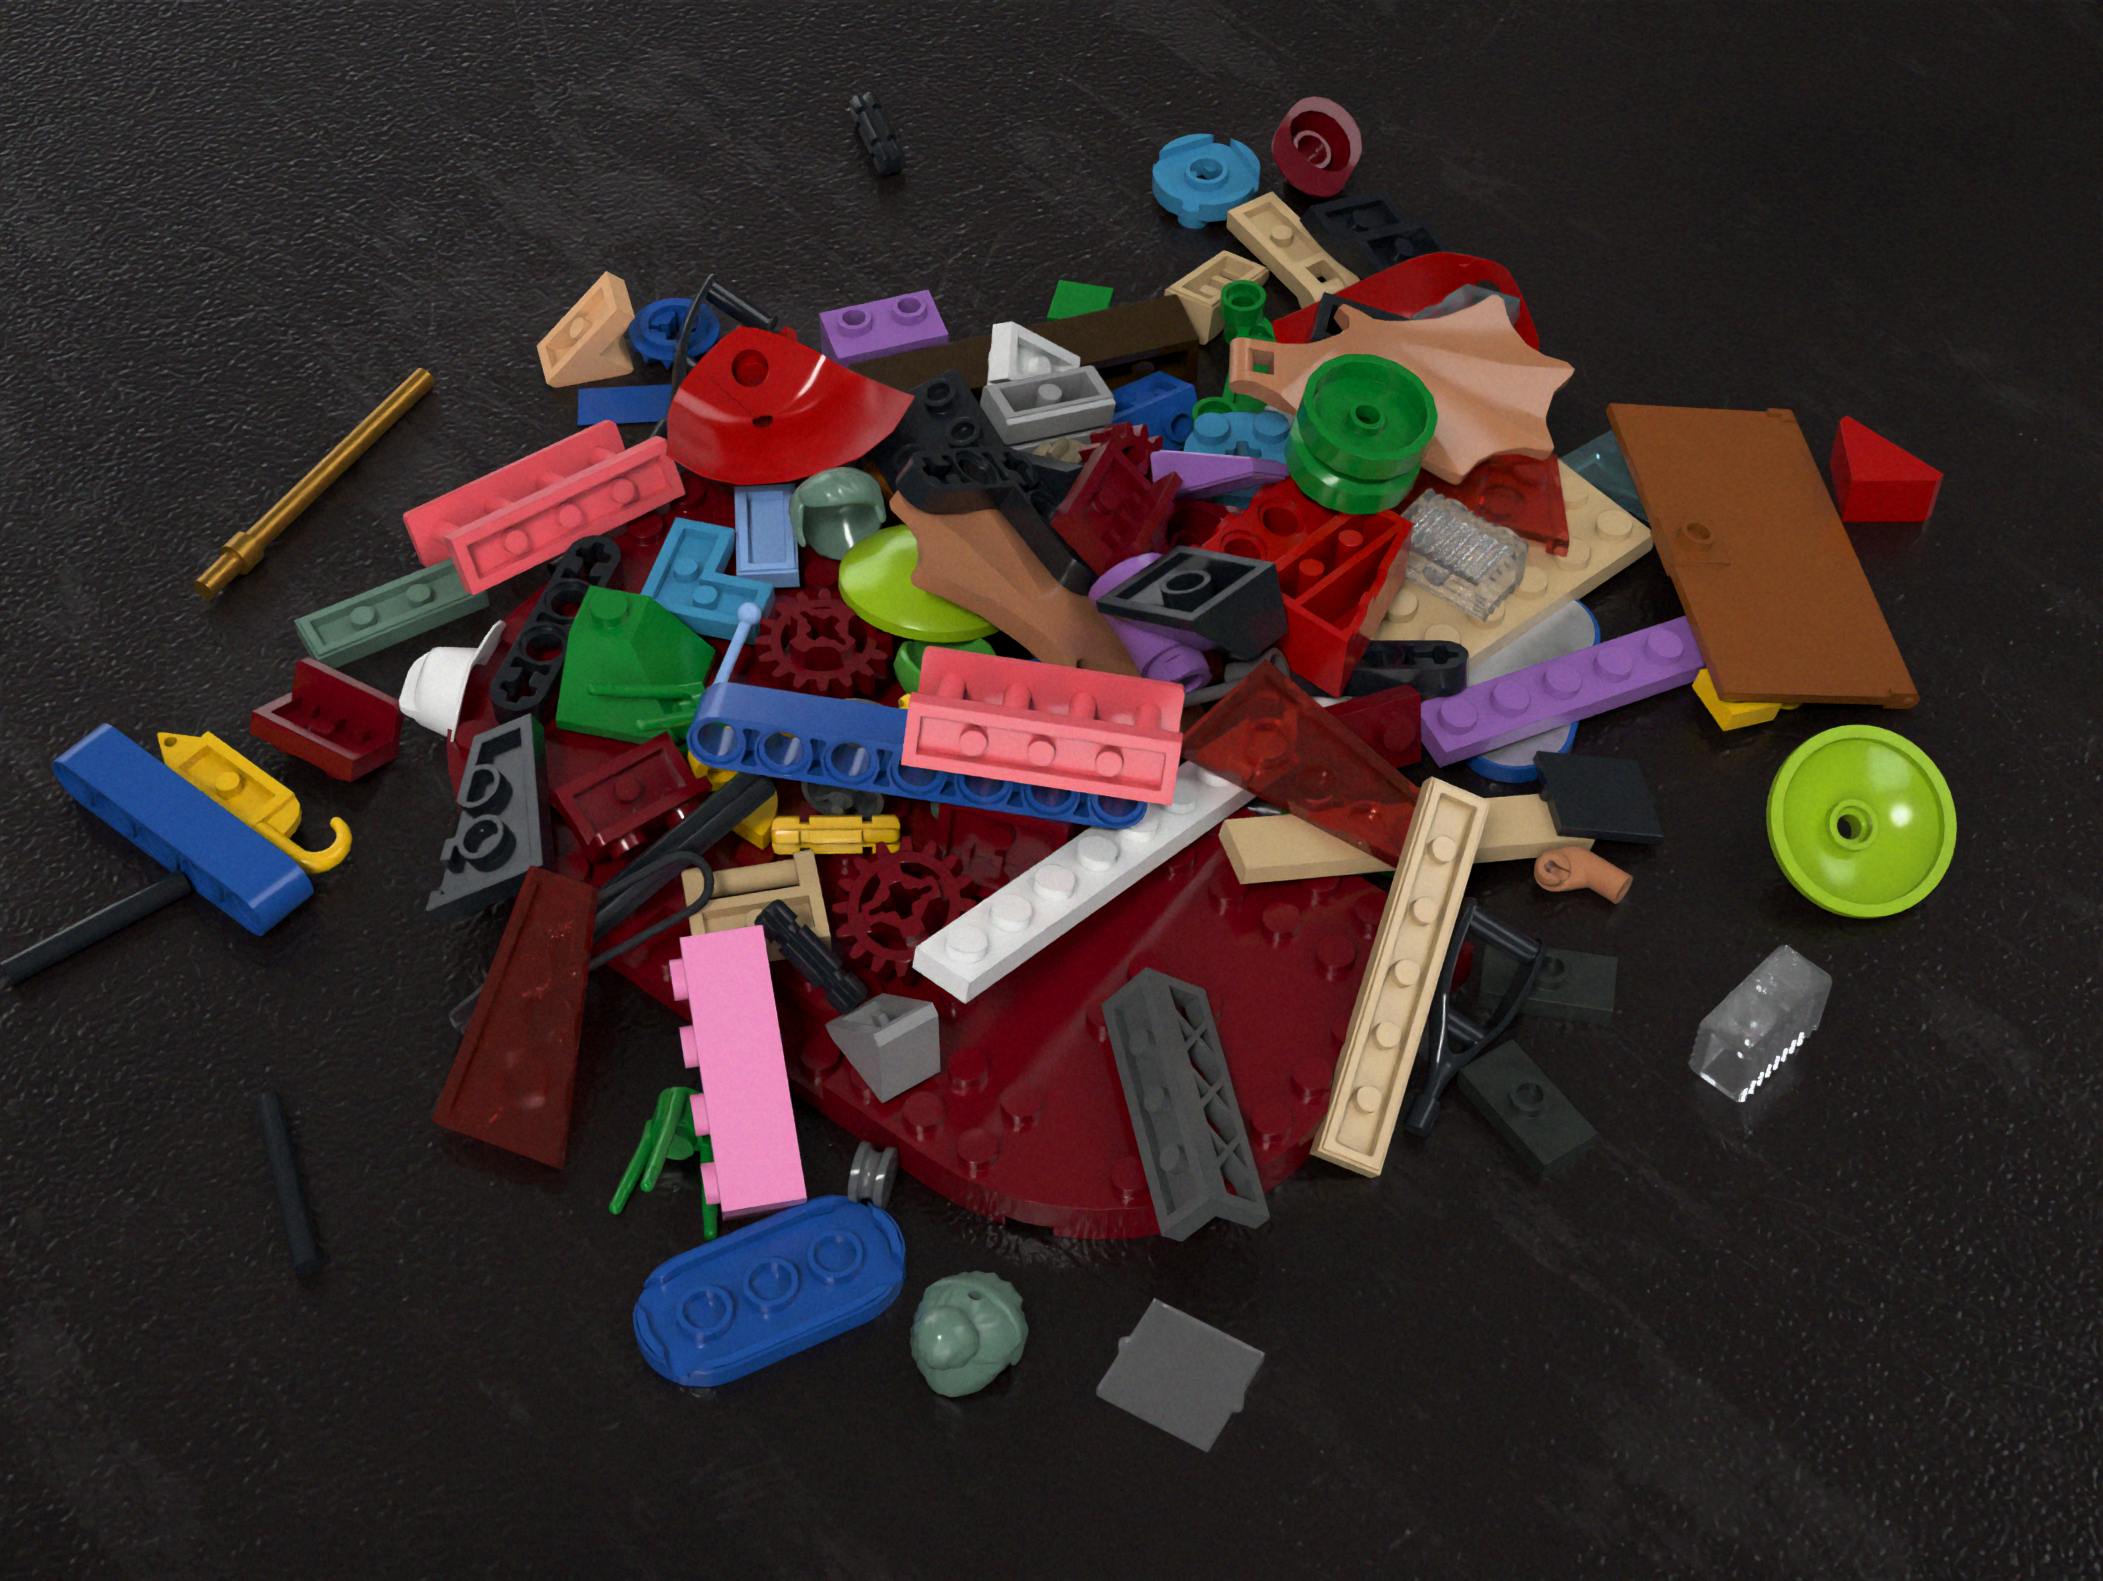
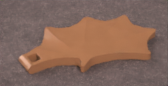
M1495 294L1490 295L1476 305L1441 318L1410 321L1373 319L1360 310L1343 304L1338 307L1334 315L1335 321L1343 332L1330 338L1308 344H1282L1245 337L1235 338L1230 342V391L1249 395L1293 416L1298 411L1308 377L1323 362L1344 354H1372L1399 363L1421 379L1433 395L1438 413L1434 436L1420 467L1455 485L1460 484L1475 466L1493 455L1522 454L1542 461L1547 459L1553 451L1554 445L1547 428L1546 415L1553 395L1568 383L1575 370L1568 362L1545 356L1528 346L1512 327L1506 313L1504 300ZM1254 364L1268 366V374L1253 372Z
M899 490L889 501L891 510L908 526L917 540L918 561L910 576L914 586L941 596L982 616L1033 653L1042 663L1142 678L1130 655L1110 625L1090 603L1088 596L1076 594L1063 587L1051 575L998 508L935 514L916 508L900 494ZM1201 704L1182 709L1179 732L1183 733V738L1204 720L1205 710Z

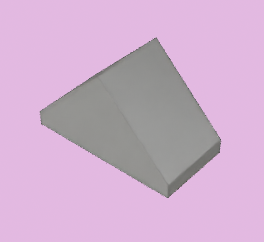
M882 993L854 1008L849 1013L843 1014L825 1024L830 1037L881 1103L890 1100L940 1072L939 1019L933 1002Z

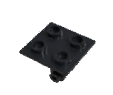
M954 367L905 392L915 396L913 402L895 430L871 449L869 454L894 495L898 490L895 480L914 452L936 449L1005 446L961 374Z

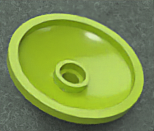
M906 524L884 528L868 535L853 545L842 558L838 577L840 594L847 606L851 607L857 616L876 628L908 639L941 643L970 641L1000 631L999 628L982 616L941 596L919 589L912 584L910 576L917 565L918 549L917 540Z
M1869 725L1840 726L1821 732L1806 740L1780 766L1774 777L1767 800L1766 822L1768 837L1773 854L1784 875L1811 902L1825 910L1845 917L1860 919L1880 918L1912 907L1924 899L1938 885L1949 867L1954 853L1957 833L1956 812L1951 792L1944 777L1933 761L1914 743L1899 734L1880 727ZM1839 818L1846 820L1851 826L1852 833L1850 839H1846L1839 834L1837 829Z

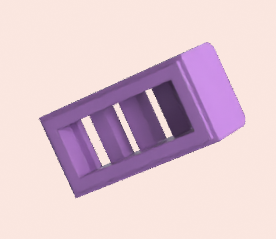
M1170 450L1153 451L1150 455L1153 483L1175 471L1183 480L1175 497L1189 498L1196 501L1285 480V477L1289 476L1287 464L1279 463L1276 460Z

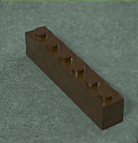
M1177 294L1024 327L1079 356L1080 367L1094 366L1110 391L1157 371H1162L1185 382L1197 380L1199 337ZM992 334L848 365V369L905 393L956 367L980 405L983 386H987L988 356L991 350Z

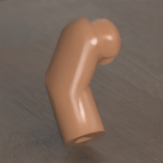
M1571 846L1546 851L1536 859L1534 864L1535 879L1543 889L1552 892L1590 888L1615 904L1623 899L1633 880V876L1582 846Z

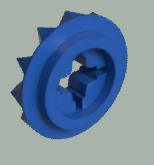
M668 298L659 300L645 306L635 315L629 327L633 352L641 353L646 364L661 361L667 370L672 367L675 340H667V338H671L673 332H676L677 326L681 325L692 299ZM703 303L694 321L688 344L687 354L694 359L695 357L702 358L713 345L720 341L719 320L712 309Z

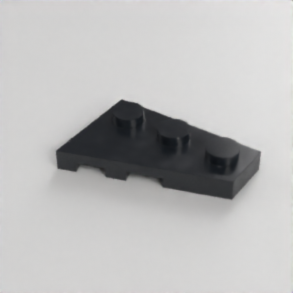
M529 713L478 734L473 738L456 803L462 808L455 838L445 840L440 861L447 867L441 890L431 891L426 908V913L439 925L556 879L544 727Z

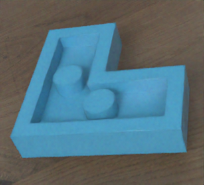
M679 517L675 518L640 594L652 597L694 633L731 641L739 624L737 613L742 604L746 602L757 604L762 611V620V618L769 617L776 601L774 584L723 574L736 546L734 528ZM760 622L750 628L744 643L755 645V637L761 636Z

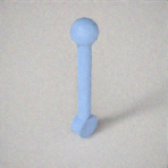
M746 602L739 607L737 613L739 624L713 685L719 682H728L750 628L757 625L761 620L762 611L757 604Z

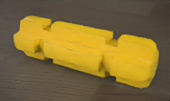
M894 814L872 815V821H863V815H810L809 822H800V816H777L773 819L771 840L773 851L778 855H793V852L801 851V848L813 849L814 855L863 854V847H872L873 854H876V843L881 841L888 847L891 853H895L900 848L901 827L899 817Z

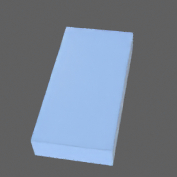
M795 484L735 487L737 577L772 583L774 588L800 587L798 541L796 540L790 516L788 515L789 500L795 491Z

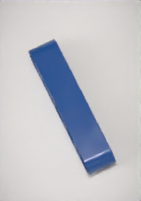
M102 723L52 762V769L57 779L75 800L169 871L174 872L179 869L193 889L255 935L263 936L313 894V887L309 878L290 856L113 726Z

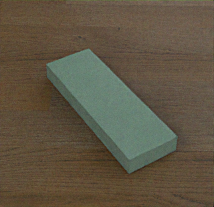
M449 558L296 619L294 623L297 634L311 658L335 669L486 608L490 604L486 590L474 596L464 591L452 558Z

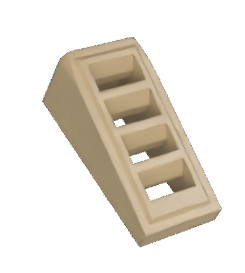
M1224 250L1165 289L1164 296L1178 295L1199 337V344L1205 345L1215 338L1225 326V321L1220 316V298L1223 287L1232 282V280H1249L1262 287L1269 278L1270 270L1265 266Z

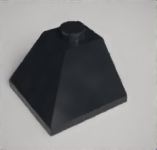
M1177 545L1096 600L1099 613L1195 649L1228 656L1233 661H1249L1258 658L1265 652L1268 646L1289 632L1276 564L1274 562Z

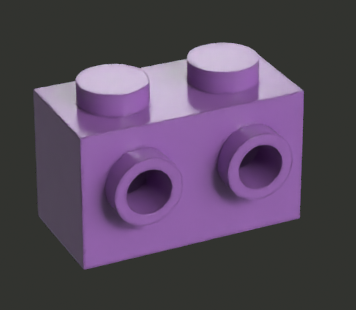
M929 289L819 313L822 355L847 369L850 364L949 343L948 332Z

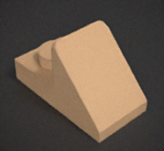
M606 271L537 345L548 385L560 388L623 376L633 372V364L623 334L635 316L623 279Z

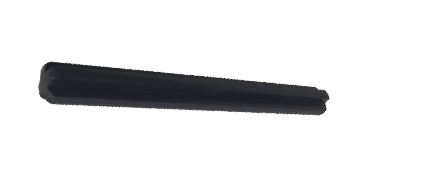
M738 772L589 897L668 854L686 851L701 856L775 794L776 788L768 776ZM679 861L672 863L544 933L512 960L511 969L513 977L519 984L527 988H537L545 985L689 866L691 862ZM500 970L451 1010L449 1019L463 1038L471 1043L476 1042L524 1003L528 997H522L513 992L505 983L502 971Z

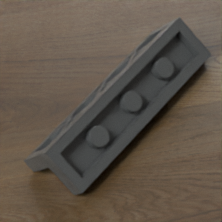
M1146 967L1103 1002L1101 1007L1161 1236L1182 1242L1215 1216L1256 1229L1270 1219V1214L1206 991L1204 988ZM1174 1004L1185 1007L1189 1024L1175 1009ZM1190 1059L1203 1072L1205 1080L1192 1067ZM1206 1116L1219 1129L1221 1138L1207 1123ZM1222 1174L1235 1187L1237 1196L1227 1193Z

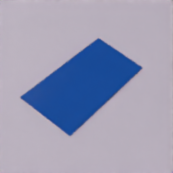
M672 384L578 389L577 426L595 425L604 420H610L616 424L658 422V420L664 419L667 413Z

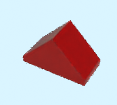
M1846 415L1839 421L1829 459V466L1841 522H1925L1931 517L1944 474Z

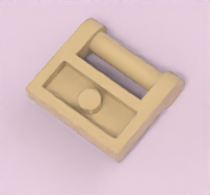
M813 849L793 852V859L714 871V890L710 899L781 887L788 888L709 900L705 907L688 918L691 936L755 926L754 921L757 915L772 901L779 899L798 916L795 921L801 928L806 924L832 951L831 935ZM698 867L681 871L686 907L699 899L704 890L705 880L703 873ZM765 937L768 962L786 959L778 951L782 946L776 940L770 943Z

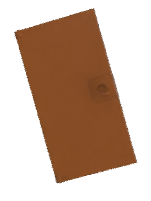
M1609 403L1605 412L1652 528L1650 531L1651 537L1666 575L1671 576L1719 700L1882 705L1883 709H1909L1918 704L1920 696L1792 410L1767 408L1766 412Z

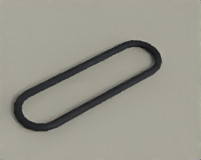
M677 851L668 854L523 933L508 945L503 954L501 971L505 983L513 992L522 997L538 998L550 994L689 918L705 907L713 894L715 879L711 867L703 857L693 852ZM688 861L697 865L702 871L705 880L704 890L699 899L688 907L543 986L527 988L519 984L513 977L511 969L512 958L516 951L524 944L672 863Z

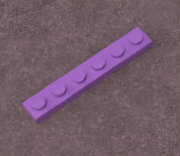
M1685 615L1466 687L1461 692L1453 695L1439 696L1421 702V741L1440 768L1694 682L1700 669L1707 667Z

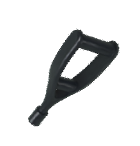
M709 274L693 298L679 327L673 349L672 388L669 407L664 419L658 420L648 439L659 436L667 440V418L670 405L683 380L699 362L687 353L691 330L704 299L750 328L773 332L779 321L778 316L775 313L772 316L768 315L717 281L718 275Z
M1472 897L1464 898L1461 901L1428 1012L1429 1061L1426 1081L1422 1093L1415 1095L1403 1123L1405 1129L1419 1136L1427 1137L1441 1107L1438 1099L1453 1076L1492 1039L1500 1034L1514 1018L1528 995L1547 952V944L1542 938L1534 940L1478 907L1477 900ZM1467 931L1520 962L1507 992L1484 1027L1449 1007L1452 977ZM1448 1038L1463 1047L1453 1054L1448 1046Z

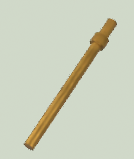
M418 368L246 533L237 532L221 547V557L194 582V588L197 593L207 600H212L238 574H248L264 558L263 550L434 386L433 376L427 370Z

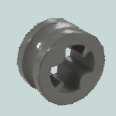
M862 1141L860 1143L849 1177V1202L858 1204L862 1199L869 1198L873 1201L874 1206L882 1209L886 1208L893 1191L898 1169L899 1153L897 1148L888 1146L884 1152H877L874 1150L872 1142Z

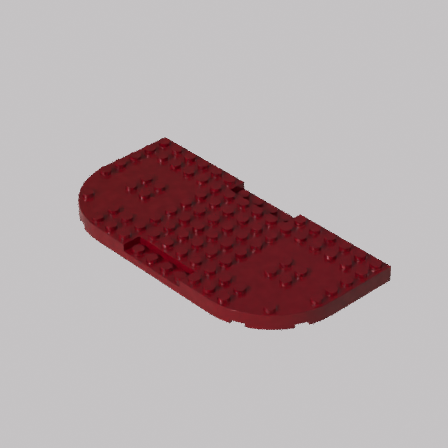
M686 469L680 472L679 476L686 492L685 495L630 520L604 535L612 539L620 548L624 577L618 590L641 594L676 517L734 528L736 541L735 499ZM807 542L806 547H801L798 543L800 587L774 588L776 600L774 605L780 602L791 608L796 606V593L803 592L810 600L819 599V593L822 588L829 589L831 599L840 600L842 597L838 586L840 562L820 556L809 548ZM736 546L723 574L737 576ZM585 569L586 582L590 584L588 575L592 569ZM548 582L503 620L506 626L500 635L501 641L487 664H475L470 672L454 742H450L452 730L448 729L447 732L448 769L455 802L474 736L500 726L494 716L489 692L492 680ZM564 603L558 606L554 612L560 616H576L581 603ZM774 606L768 618L775 619ZM889 633L893 636V660L889 661L888 678H875V693L870 696L857 690L853 692V698L870 700L883 706L899 708L898 700L907 693L896 678L893 664L901 644L914 640ZM697 634L716 650L717 656L705 686L706 690L709 686L713 685L731 640ZM863 642L859 644L860 654L863 652L865 648ZM744 643L728 682L773 689L772 681L763 682L760 677L755 645ZM789 643L784 650L785 655L790 653ZM543 646L535 649L529 657L536 661H549L558 657L562 651L554 646ZM526 680L527 689L523 696L531 697L529 681ZM559 697L549 716L541 724L544 727L556 879L512 896V898L544 922L584 901L670 830L667 824L645 835L649 842L642 849L621 861L614 862L611 855L591 864L552 801V795L555 790L641 744L557 728L556 713ZM687 739L683 740L681 745L687 743ZM685 759L686 763L688 764V766H689V768H690V765H689V763H688V759ZM770 777L776 788L778 816H800V822H809L810 815H824L813 808L805 799L801 790L802 781ZM710 791L707 798L711 796L715 791ZM887 795L880 814H894L898 816L901 827V841L903 836H910L917 852H922L930 840L935 841L937 820L931 813L930 802L921 799ZM456 803L459 817H461L462 808ZM1242 806L1224 820L1261 816ZM1221 821L965 1004L917 970L914 971L911 985L904 986L897 975L896 969H892L890 975L882 982L877 980L871 971L872 961L859 968L849 956L853 946L844 947L836 935L835 931L846 923L838 921L832 912V904L848 901V897L843 894L837 883L840 878H850L853 880L858 878L860 873L853 860L859 856L871 864L878 859L877 854H873L872 847H863V854L814 855L831 935L832 952L843 962L840 968L846 974L852 971L867 987L866 997L856 1007L882 993L933 1002L939 1019L940 1072L890 1100L881 1103L827 1031L825 1024L843 1014L839 1013L824 998L827 993L821 986L815 989L787 959L770 961L769 968L789 1091L861 1141L872 1142L874 1150L877 1152H884L888 1146L897 1148L899 1153L898 1166L959 1206L991 1220L1005 1224L1007 1218H1011L1024 1223L1053 1228V1236L1102 1240L1158 1235L1161 1232L1101 1004L1146 967L1205 989L1262 1190L1266 1194L1293 1174L1311 1156L1309 1153L1314 1137L1328 1112L1335 1068L1341 1048L1345 1044L1348 1025L1389 894L1357 874L1240 884L1218 836L1223 821ZM1075 823L1072 840L1092 826ZM732 830L701 855L711 867L712 872L793 859V855H778L774 853L772 840L762 850ZM801 848V851L810 850V848ZM691 863L685 869L697 868L698 866ZM681 872L586 951L596 957L686 908ZM907 872V873H906V874H908V875H910V876H913V877H916V878H918V879H921L922 873H919V872ZM781 887V888H775V889H769V890H763V891H770V890H776V889H782V888H788V887ZM877 889L873 892L869 901L873 899ZM756 891V892H750V893H744V894H751V893H757V892H763V891ZM737 894V895H731V896H725V897L712 898V899H710V900L719 899V898H726V897H732V896H738V895H744V894ZM976 895L969 897L976 900L978 904L986 899ZM912 902L906 903L901 907L903 915L901 919H906L913 915ZM688 918L605 963L692 1023L689 999L675 1001L669 960L682 958L680 937L691 936ZM946 919L941 921L937 929V932L942 929L943 925L946 922ZM1466 940L1463 941L1457 958L1449 999L1470 975L1475 946ZM896 942L883 945L890 949L908 950L907 946ZM1174 1004L1175 1009L1189 1024L1185 1007ZM1428 1016L1425 1022V1026L1428 1024ZM1190 1059L1192 1067L1205 1080L1203 1072ZM1206 1116L1207 1123L1221 1138L1219 1129ZM1222 1174L1227 1193L1237 1196L1235 1187Z

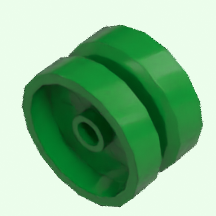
M1344 354L1323 362L1308 377L1298 411L1295 414L1287 438L1284 455L1288 473L1302 492L1322 506L1349 515L1377 514L1396 507L1411 492L1419 473L1422 459L1426 456L1434 436L1438 413L1433 395L1417 375L1395 361L1376 355Z

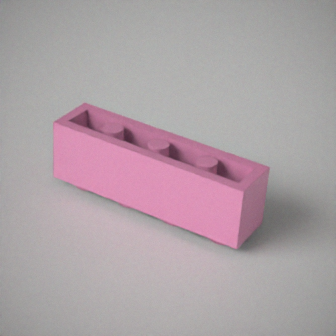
M763 925L680 937L682 958L669 960L675 1001L689 999L692 1018L691 1026L679 1027L685 1069L699 1066L703 1093L690 1095L696 1137L710 1134L714 1159L713 1162L700 1164L706 1204H721L723 1222L777 1213L796 1205L805 1204L807 1202V1195Z

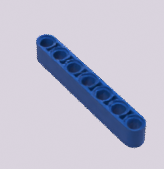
M719 682L709 686L700 696L686 738L688 749L693 757L702 764L713 768L1103 828L1126 829L1134 826L1144 818L1148 808V802L901 765L908 709L745 684ZM714 722H721L727 724L731 728H724L718 726ZM780 732H787L793 734L797 738H790L784 736ZM853 742L861 745L864 748H855L849 746L847 743Z

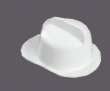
M501 620L495 623L479 648L436 647L417 659L408 671L399 699L400 710L405 715L414 718L420 725L446 737L448 729H451L450 742H454L470 672L475 664H487L501 641L500 635L506 623Z

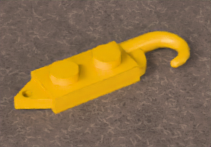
M209 731L201 737L164 732L157 734L164 763L167 767L290 856L302 868L305 874L315 875L329 871L340 864L350 852L352 834L350 827L340 817L331 819L330 825L336 832V839L329 848L323 851H306L289 838L296 832L302 820L301 806L295 794Z

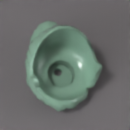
M851 467L827 468L813 474L796 488L789 500L788 515L790 516V522L798 543L801 547H806L807 542L809 548L817 554L833 560L842 561L846 552L853 545L868 535L881 530L882 523L886 521L884 499L879 483L870 474Z
M973 1271L941 1278L926 1288L923 1300L919 1303L918 1309L913 1315L914 1323L910 1328L911 1339L909 1343L912 1348V1356L917 1362V1367L933 1391L949 1397L965 1396L980 1391L994 1381L998 1373L1004 1370L1010 1362L1011 1365H1016L1021 1359L1029 1330L1025 1321V1315L1021 1310L1023 1298L1015 1290L1011 1281L1001 1280L994 1272Z

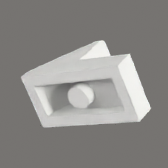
M1012 321L993 324L991 350L988 356L987 386L1079 368L1080 357Z

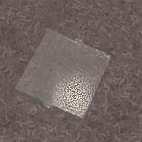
M1154 1298L1130 1337L1120 1338L1118 1345L1119 1354L1098 1385L1096 1396L1209 1452L1232 1412L1242 1411L1244 1406L1243 1394L1263 1363L1265 1353Z

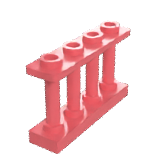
M604 420L405 512L403 521L420 563L425 567H429L452 558L464 591L474 596L566 552L573 542L582 537L599 536L685 495L686 492L674 460L665 455L667 449L666 439L654 436L625 450L616 423Z
M927 646L924 649L918 693L912 692L909 700L901 765L1172 806L1183 733L1179 732L1185 687L1180 683Z

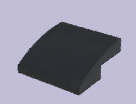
M1384 189L1312 205L1299 220L1309 234L1330 256L1363 279L1415 257L1436 252L1451 253L1426 217L1407 221Z

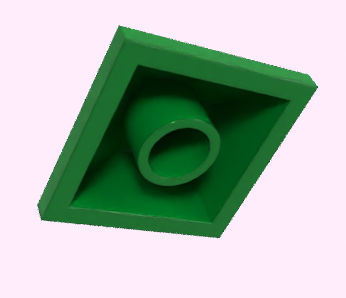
M590 585L569 631L556 713V726L559 729L636 744H643L667 731L676 747H679L683 740L679 738L675 727L638 732L635 729V723L640 719L672 713L674 702L681 701V699L591 696L587 692V686L591 683L683 685L701 681L705 688L717 659L716 650L652 597Z

